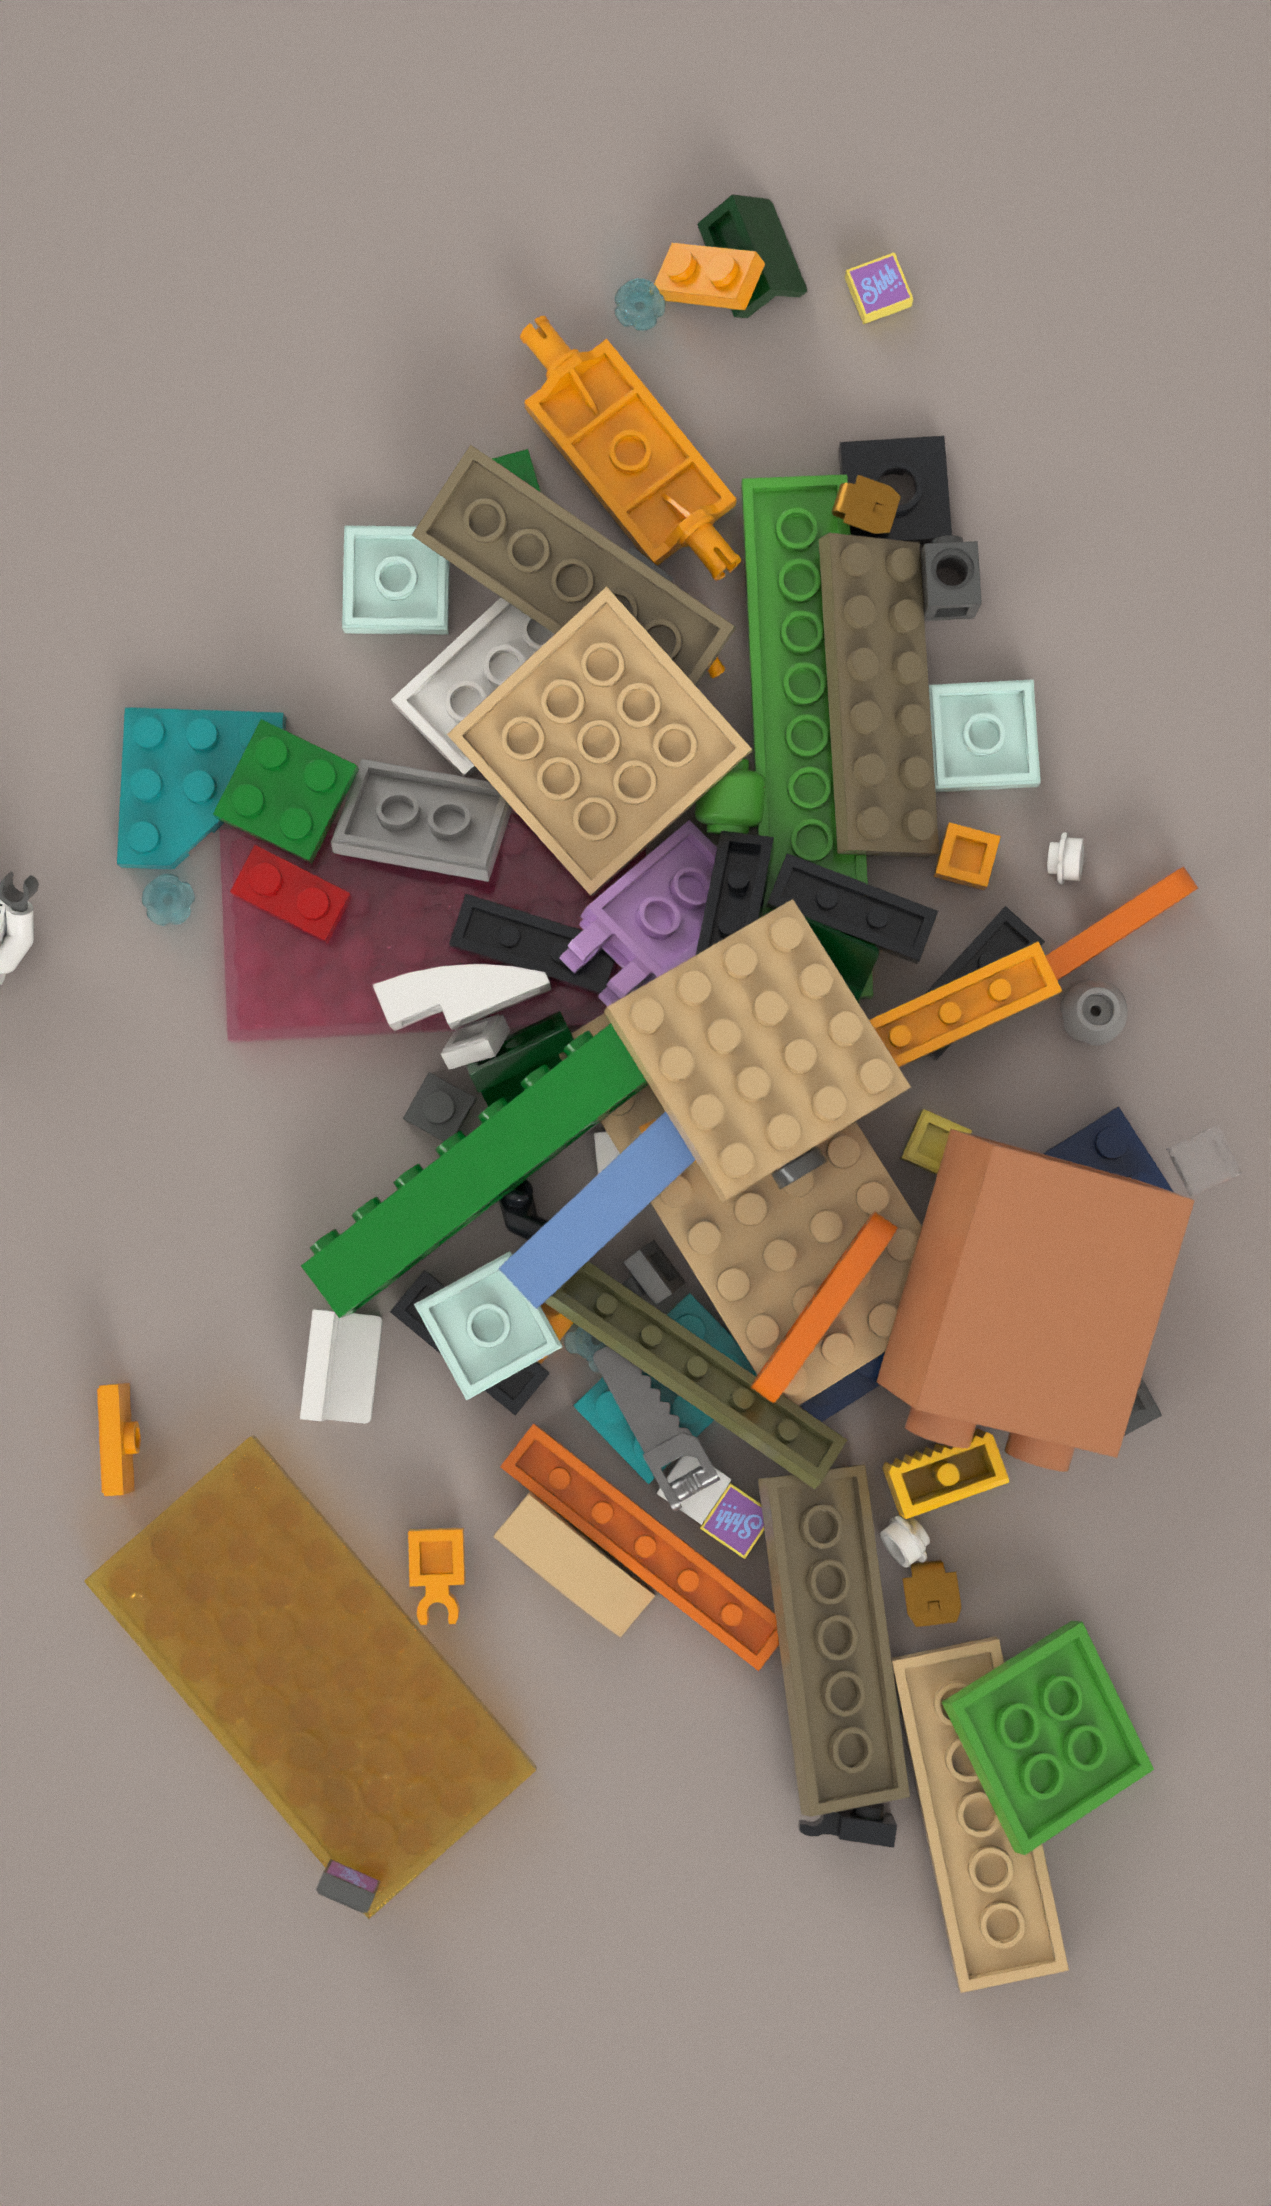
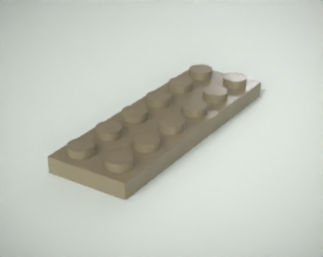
M471 444L412 533L414 538L553 634H556L607 586L696 687L736 630V627Z
M828 533L819 539L837 852L838 854L928 858L939 854L920 543Z
M863 1464L830 1468L824 1480L816 1489L793 1474L759 1478L758 1484L801 1814L813 1817L910 1797L866 1466Z

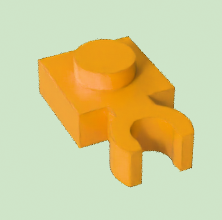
M464 1528L410 1529L408 1531L409 1587L425 1586L426 1595L422 1598L417 1608L419 1624L427 1625L429 1623V1606L436 1602L442 1603L447 1607L449 1624H456L460 1614V1606L457 1598L450 1593V1585H464L466 1583Z

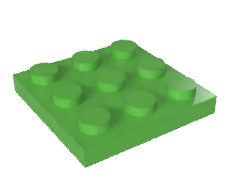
M1072 1620L942 1701L1014 1852L1022 1855L1028 1854L1154 1770L1082 1621Z

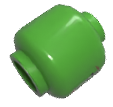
M743 759L696 802L695 817L699 822L707 825L706 833L720 834L721 831L748 834L749 828L756 827L762 822L766 782L762 774L748 770L749 760Z

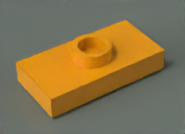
M130 1383L100 1385L97 1388L102 1493H104V1496L125 1495L135 1491L133 1454H139L140 1427L138 1421H131Z

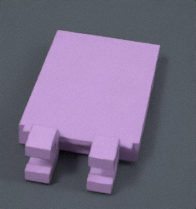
M690 820L585 908L580 916L583 921L579 924L583 931L568 944L569 948L560 956V959L576 973L603 949L622 968L607 983L608 987L598 996L606 1006L611 1005L696 955L717 847Z

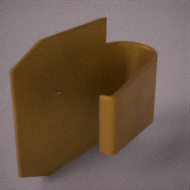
M858 475L855 484L842 483L840 485L832 509V515L844 519L843 523L873 534L890 533L901 496L889 485Z
M942 1560L911 1564L912 1577L902 1578L907 1614L914 1625L922 1627L957 1622L962 1608L957 1572L946 1573Z

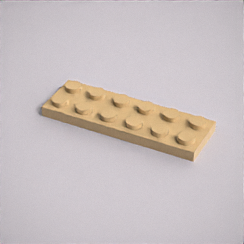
M994 1636L892 1657L898 1702L955 1977L960 1993L1069 1971L1043 1844L1026 1855L1014 1852L942 1704V1701L1004 1663L999 1639Z

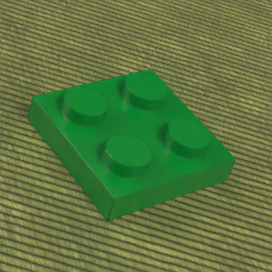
M261 719L213 815L216 819L312 864L359 768L356 764Z

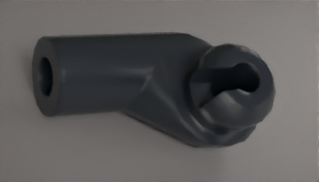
M527 1179L499 1200L507 1230L529 1240L548 1221L537 1216L532 1194L533 1186Z

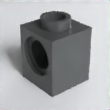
M948 535L937 537L931 543L924 544L920 554L924 620L974 619L982 604L978 541L963 542V538L960 536ZM945 567L952 568L960 574L962 583L954 586L946 585L940 581L936 571Z

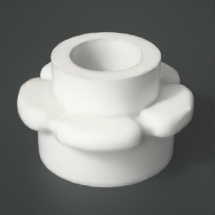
M1063 832L1060 842H1050L1047 871L1048 874H1057L1059 884L1064 885L1065 880H1081L1084 860V839L1069 838L1068 832Z
M900 1516L891 1518L889 1520L890 1525L880 1532L882 1542L890 1555L905 1568L915 1561L925 1562L927 1559L925 1550L926 1546L930 1544V1539L921 1524L912 1517L906 1520Z

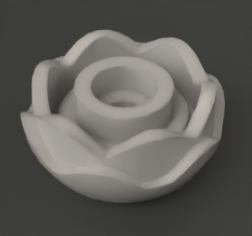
M1087 979L1078 982L1064 995L1060 1005L1064 1028L1069 1036L1093 1046L1104 1045L1113 1040L1124 1029L1128 1017L1127 1003L1121 991L1115 985L1100 979ZM1092 1007L1099 1009L1100 1013L1098 1016L1091 1014L1090 1010Z

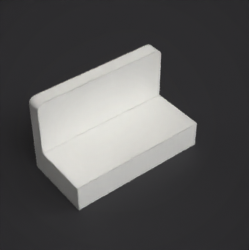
M313 1309L300 1419L312 1421L336 1420L363 1424L371 1421L383 1319L380 1316L352 1313L339 1318L334 1311Z

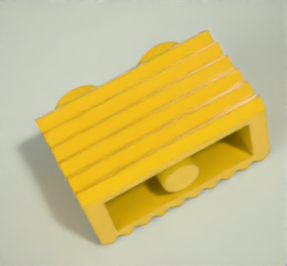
M976 1429L970 1448L942 1446L936 1443L933 1450L925 1447L923 1453L915 1451L913 1457L905 1454L903 1460L895 1457L893 1464L885 1461L882 1467L897 1511L905 1519L1009 1483V1477L994 1436L980 1429Z

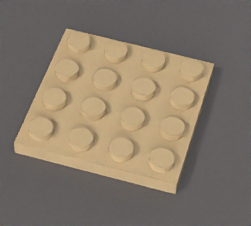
M607 586L447 734L590 896L596 894L753 751Z
M793 899L612 1003L604 1011L722 1203L911 1088Z

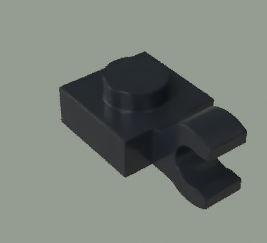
M878 1803L823 1814L818 1820L813 1822L799 1820L798 1829L801 1833L812 1837L828 1834L838 1836L839 1840L894 1848L897 1824L892 1814L884 1813L885 1806Z

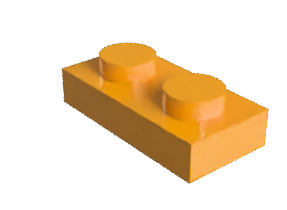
M671 243L652 290L663 301L746 310L765 262L756 251Z

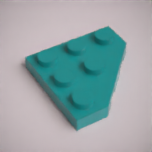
M125 707L117 865L121 868L174 870L189 856L188 852L210 832H216L225 823L216 819L213 812L260 720L262 719L286 731V716L284 713Z

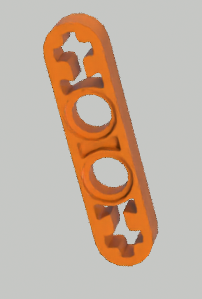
M1183 866L1047 954L1046 958L1057 981L1196 891L1198 886Z
M876 1211L870 1215L762 1367L750 1388L771 1403L776 1402L883 1252L898 1228L896 1225Z

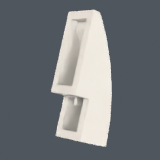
M487 964L440 966L405 973L373 984L387 1022L394 1031L442 1011L451 1030H454L551 990L550 982L545 972L515 966Z

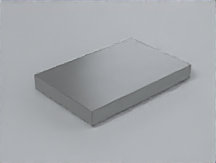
M361 759L358 767L359 771L353 781L331 840L334 854L489 882L512 812V807L489 781Z

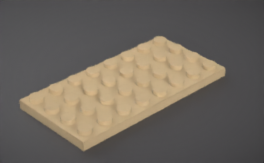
M604 1013L571 1034L575 1039L589 1030L595 1036L608 1026L610 1021ZM564 1052L558 1054L562 1061L567 1058ZM647 1085L602 1120L601 1124L621 1154L641 1135L639 1126L659 1118L665 1110L650 1085ZM857 1122L852 1123L816 1145V1147L820 1148L827 1162L782 1189H779L771 1173L722 1203L702 1169L695 1162L651 1202L654 1210L757 1375L870 1215L876 1211L898 1227L883 1252L782 1393L783 1396L798 1406L886 1351L922 1229L920 1222Z

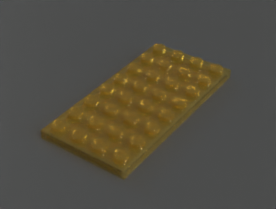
M255 1435L247 1438L84 1580L91 1591L322 1865L326 1868L330 1859L381 1881L368 1913H364L368 1919L537 1770L536 1764Z

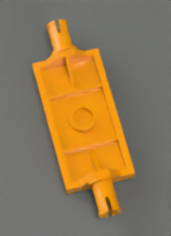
M542 315L534 319L538 328L535 329L529 323L521 332L520 339L547 369V380L541 389L524 401L525 410L645 557L658 566L680 548L689 546L712 574V578L715 581H719L726 576L723 572L725 569L729 573L732 572L742 559L731 549L713 524L736 506L737 499L608 339H605L591 351L579 352L578 349L571 350L549 323L550 321L546 316Z

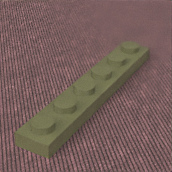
M589 1261L544 1302L814 1489L822 1483L847 1442L846 1438L782 1394L775 1403H771L750 1388L756 1376Z

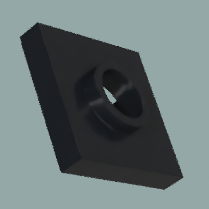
M944 436L840 442V475L847 474L848 483L855 484L858 475L878 482L881 476L890 474L903 476V473H906L915 481L914 486L916 490L914 497L909 502L898 505L890 533L873 534L850 525V535L918 542L920 545L931 543L937 537L952 535Z

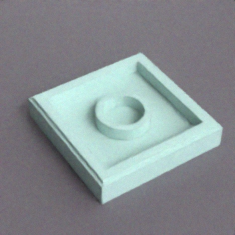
M344 526L342 629L344 633L449 635L450 562L412 536L417 526Z
M1034 679L929 685L935 792L1030 788L1040 785Z
M511 1251L414 1304L466 1401L563 1347L541 1306L536 1309L498 1269L512 1256Z

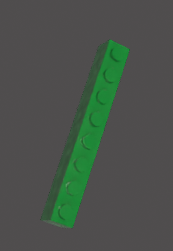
M611 1022L595 1036L588 1030L570 1042L563 1049L567 1058L550 1070L547 1064H544L529 1074L520 1083L525 1091L508 1103L503 1097L487 1107L478 1115V1119L482 1124L470 1134L465 1136L462 1131H459L446 1139L435 1149L440 1157L425 1169L420 1164H417L400 1175L393 1182L398 1190L383 1202L377 1196L358 1208L351 1215L356 1223L341 1235L334 1229L310 1247L314 1256L303 1263L301 1267L339 1318L358 1311L649 1085Z

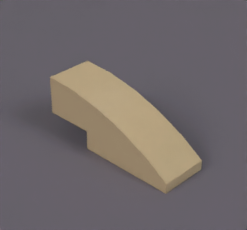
M531 1491L493 1536L549 1584L620 1638L655 1597V1594Z

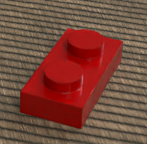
M254 845L230 890L233 896L327 944L353 897L349 892L257 845Z

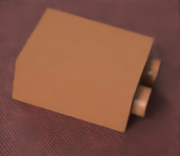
M951 1129L877 1378L878 1384L911 1406L905 1428L920 1437L958 1448H970L976 1424L1007 1431L1009 1436L1004 1449L1007 1454L1021 1461L1061 1472L1069 1471L1075 1448L1118 1458L1195 1200L1143 1181Z

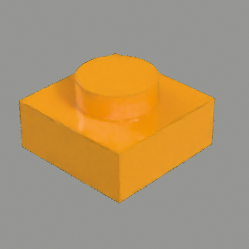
M949 822L946 826L933 877L985 890L988 886L1001 836Z

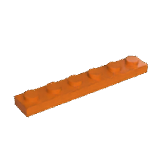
M533 1423L500 1468L759 1671L779 1645L775 1612L537 1424Z

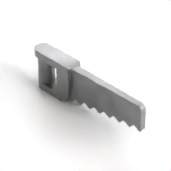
M608 1346L596 1351L593 1354V1360L643 1449V1457L671 1508L676 1512L683 1508L680 1502L721 1479L698 1438L694 1437L687 1428H679V1416L670 1415V1404L660 1401L661 1392L659 1389L651 1388V1377L641 1375L642 1370ZM683 1455L698 1459L701 1466L671 1483L668 1482L661 1467Z

